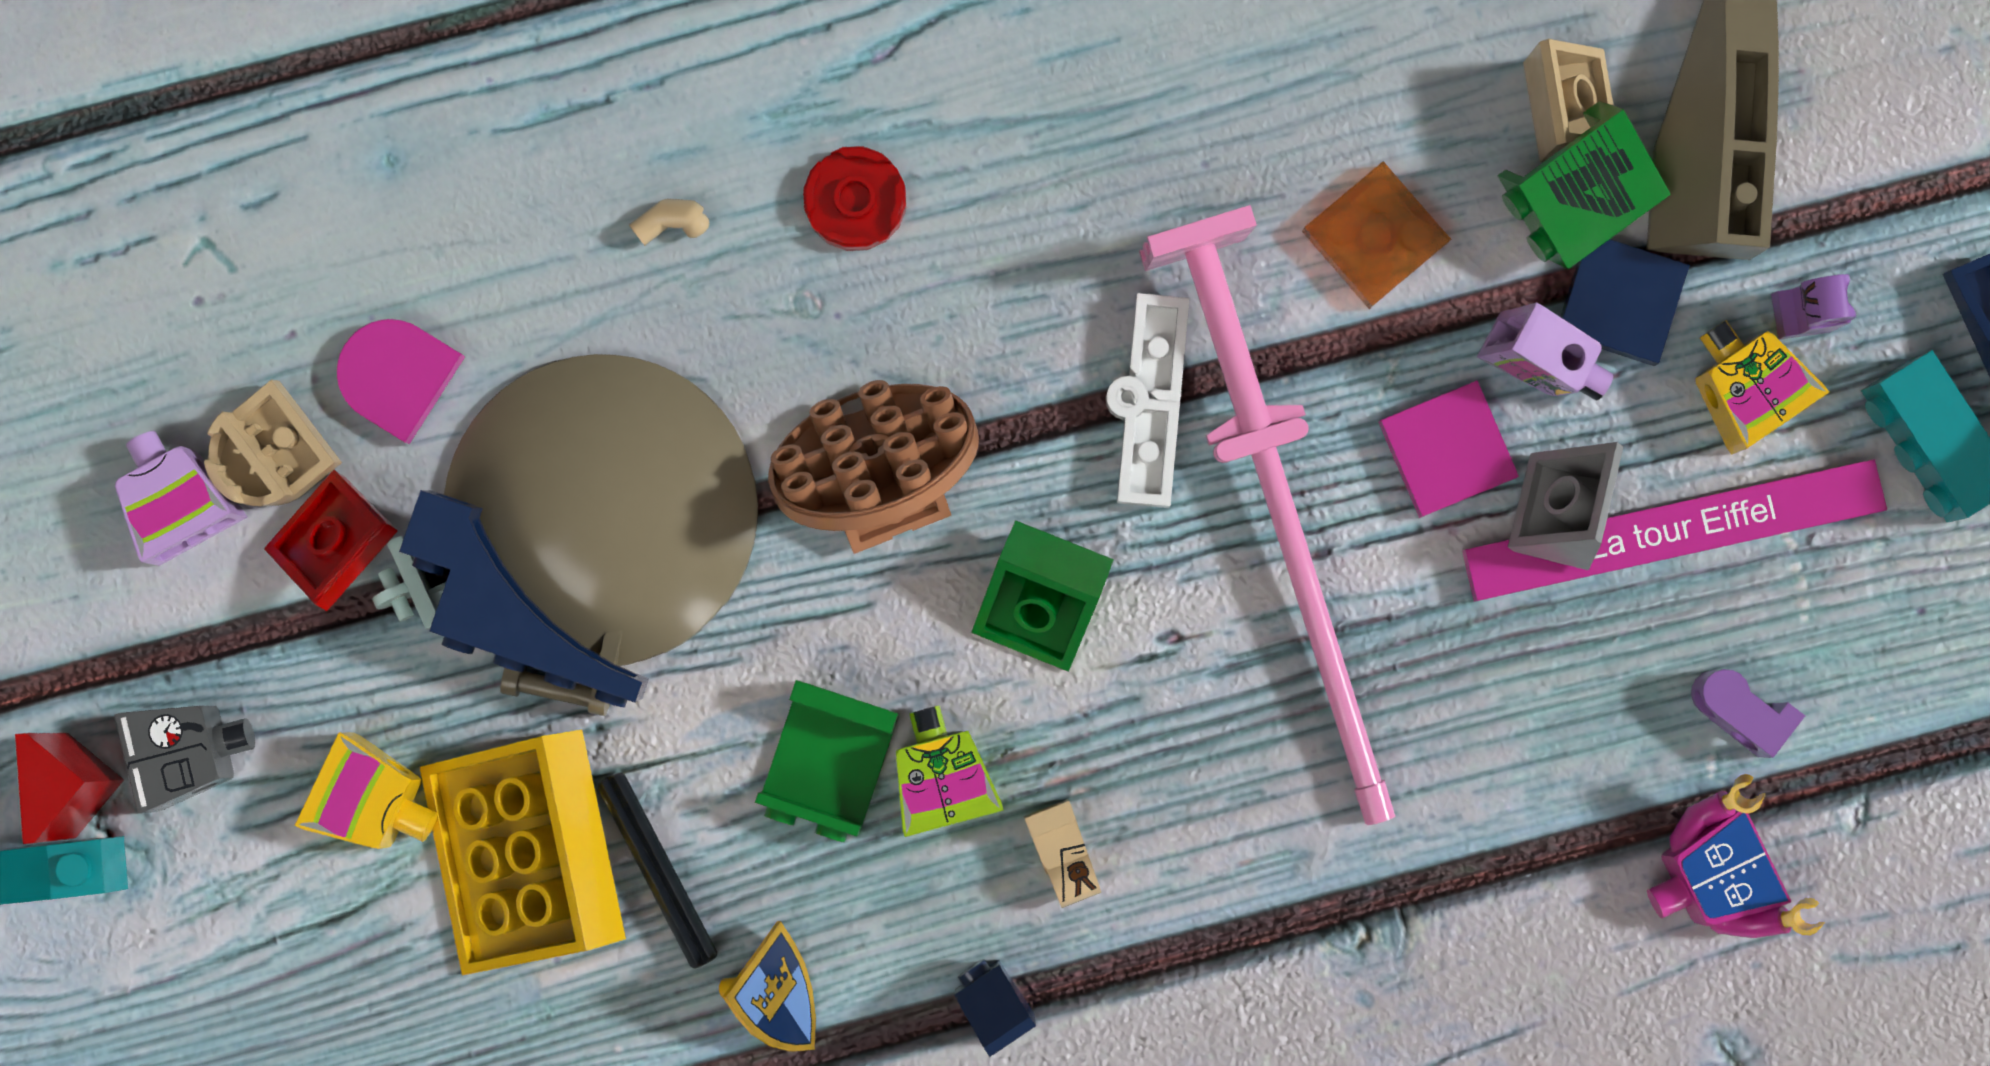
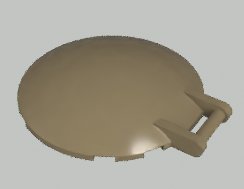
M593 354L554 361L528 372L503 388L482 408L461 438L452 458L444 495L483 508L480 521L504 566L525 594L557 626L575 640L618 666L634 664L662 653H667L682 645L702 630L719 610L728 603L740 584L749 564L758 525V498L755 477L753 476L744 444L724 412L706 393L676 372L656 363L621 355ZM528 665L525 666L524 672L504 668L500 686L502 694L518 697L520 692L585 706L588 707V712L601 716L607 714L610 704L595 698L597 689L579 683L576 684L574 690L553 685L544 681L543 675L526 672Z

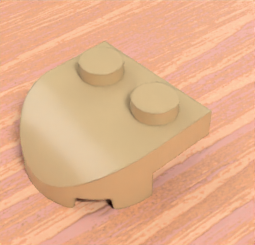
M270 380L233 412L222 411L213 421L207 432L211 436L208 451L209 458L204 460L207 475L215 488L223 496L236 503L268 507L290 503L304 495L342 463L283 384L278 380Z

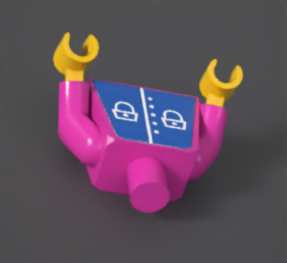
M1743 774L1735 779L1729 793L1720 791L1688 807L1669 837L1670 848L1661 855L1671 879L1647 890L1650 903L1660 918L1663 919L1686 908L1694 923L1710 926L1717 934L1746 938L1786 934L1791 931V928L1801 935L1810 936L1818 932L1825 922L1809 924L1800 916L1801 909L1817 907L1819 902L1816 899L1804 898L1790 911L1784 907V905L1792 901L1749 816V813H1753L1760 808L1765 793L1759 794L1756 798L1747 799L1739 792V789L1751 784L1753 780L1751 775Z

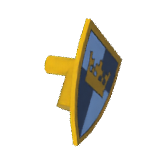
M777 921L739 975L721 980L719 993L748 1032L768 1046L789 1052L815 1050L816 1014L813 989L806 964L782 922Z

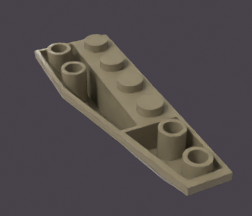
M1703 0L1653 149V163L1671 195L1649 210L1646 251L1751 260L1770 248L1779 95L1777 0Z

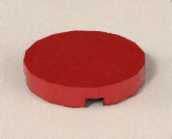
M864 146L842 147L831 152V155L824 157L821 162L819 160L810 170L803 188L804 210L813 230L829 245L846 251L869 250L885 243L899 229L907 209L906 186L898 169L884 154Z

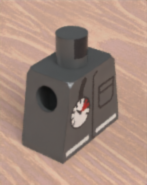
M217 706L167 708L123 712L114 715L137 814L165 810L234 778V770L230 755L255 748V735L249 720L244 718L222 724Z

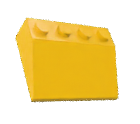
M582 729L544 735L420 767L428 809L438 813L432 831L462 975L584 952L626 940Z

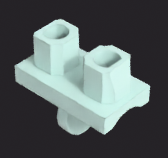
M399 536L390 540L387 545L404 582L399 583L393 568L378 573V576L385 590L375 595L372 600L376 609L392 606L399 622H402L414 616L407 600L411 597L425 628L428 630L431 627L446 582L432 588L425 571L412 566L414 557L399 552L404 539L403 536Z

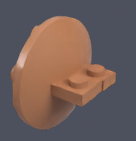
M875 380L863 385L857 393L839 400H822L813 405L809 411L810 416L798 424L771 455L768 481L779 509L791 520L809 528L845 531L853 554L889 541L893 539V536L912 529L914 531L952 516L944 494L962 478L971 466L978 449L979 435L970 408L960 397L951 393L949 388L922 384L888 385L886 381ZM860 398L864 409L852 414L843 415L840 406L848 401Z

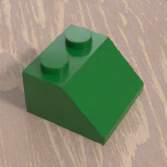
M1015 520L996 564L971 633L1069 672L1099 601L1114 559Z

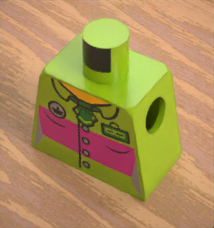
M940 705L909 713L917 744L896 750L904 837L1004 811L1001 799L969 730L948 736Z

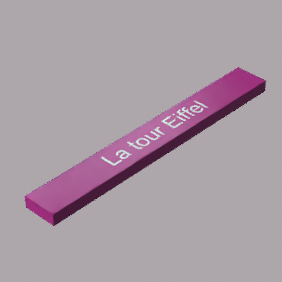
M1873 459L1607 518L1601 546L1589 570L1514 552L1508 548L1509 540L1465 549L1462 551L1473 600L1476 602L1887 511V506L1876 462Z

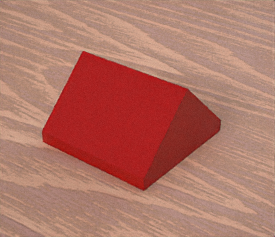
M69 733L15 734L23 844L77 838L124 781L122 777Z

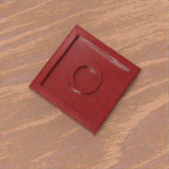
M333 470L265 546L264 550L315 605L327 612L398 530L346 477Z

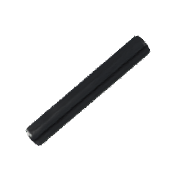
M615 773L605 778L598 784V790L690 967L695 969L711 962L717 957V950L627 777L623 773Z

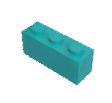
M1933 350L1910 359L1861 390L1867 400L1865 408L1868 415L1876 425L1886 429L1896 444L1894 452L1898 461L1907 471L1914 472L1925 489L1923 491L1925 502L1937 516L1943 517L1947 523L1969 518L1990 504V437Z

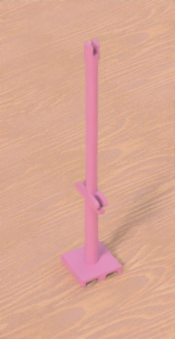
M1251 205L1148 236V242L1143 244V250H1140L1139 253L1145 272L1187 259L1236 416L1206 435L1208 445L1218 443L1214 447L1213 456L1221 463H1227L1249 455L1252 456L1356 785L1354 791L1365 824H1378L1396 816L1385 780L1381 779L1277 451L1278 446L1297 441L1307 435L1309 430L1308 424L1304 419L1299 418L1306 414L1303 405L1265 404L1217 252L1219 248L1244 241L1257 226Z

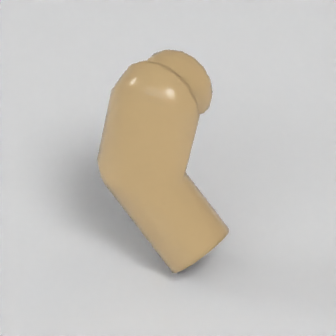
M667 198L659 201L630 223L629 226L645 246L667 228H682L688 237L697 238L706 232L710 223L709 218L703 214V206L696 201Z

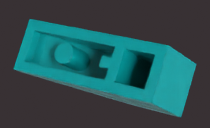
M124 836L0 851V905L95 895L128 889Z

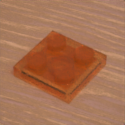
M1384 161L1302 230L1304 235L1369 310L1452 240Z

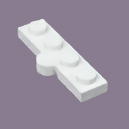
M1137 293L1129 376L1114 380L1109 386L1106 395V406L1110 413L1116 418L1124 420L1117 503L1169 508L1171 506L1190 298Z

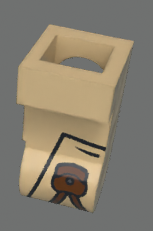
M1067 799L1024 816L1046 875L1048 874L1061 908L1100 894L1101 889L1070 801Z

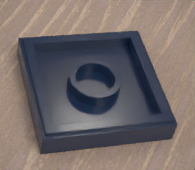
M1609 239L1577 263L1560 317L1598 341L1602 345L1603 350L1656 366L1660 362L1690 265Z

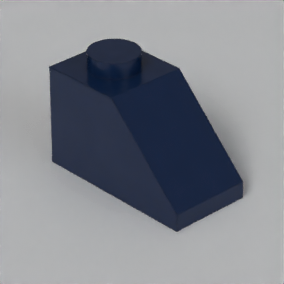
M982 959L958 976L962 985L955 989L954 996L989 1057L1036 1027L1033 1010L1000 960L988 966L985 959Z

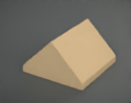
M1546 39L1540 41L1523 62L1540 163L1546 161L1590 128L1583 112L1598 101L1613 105L1604 49Z

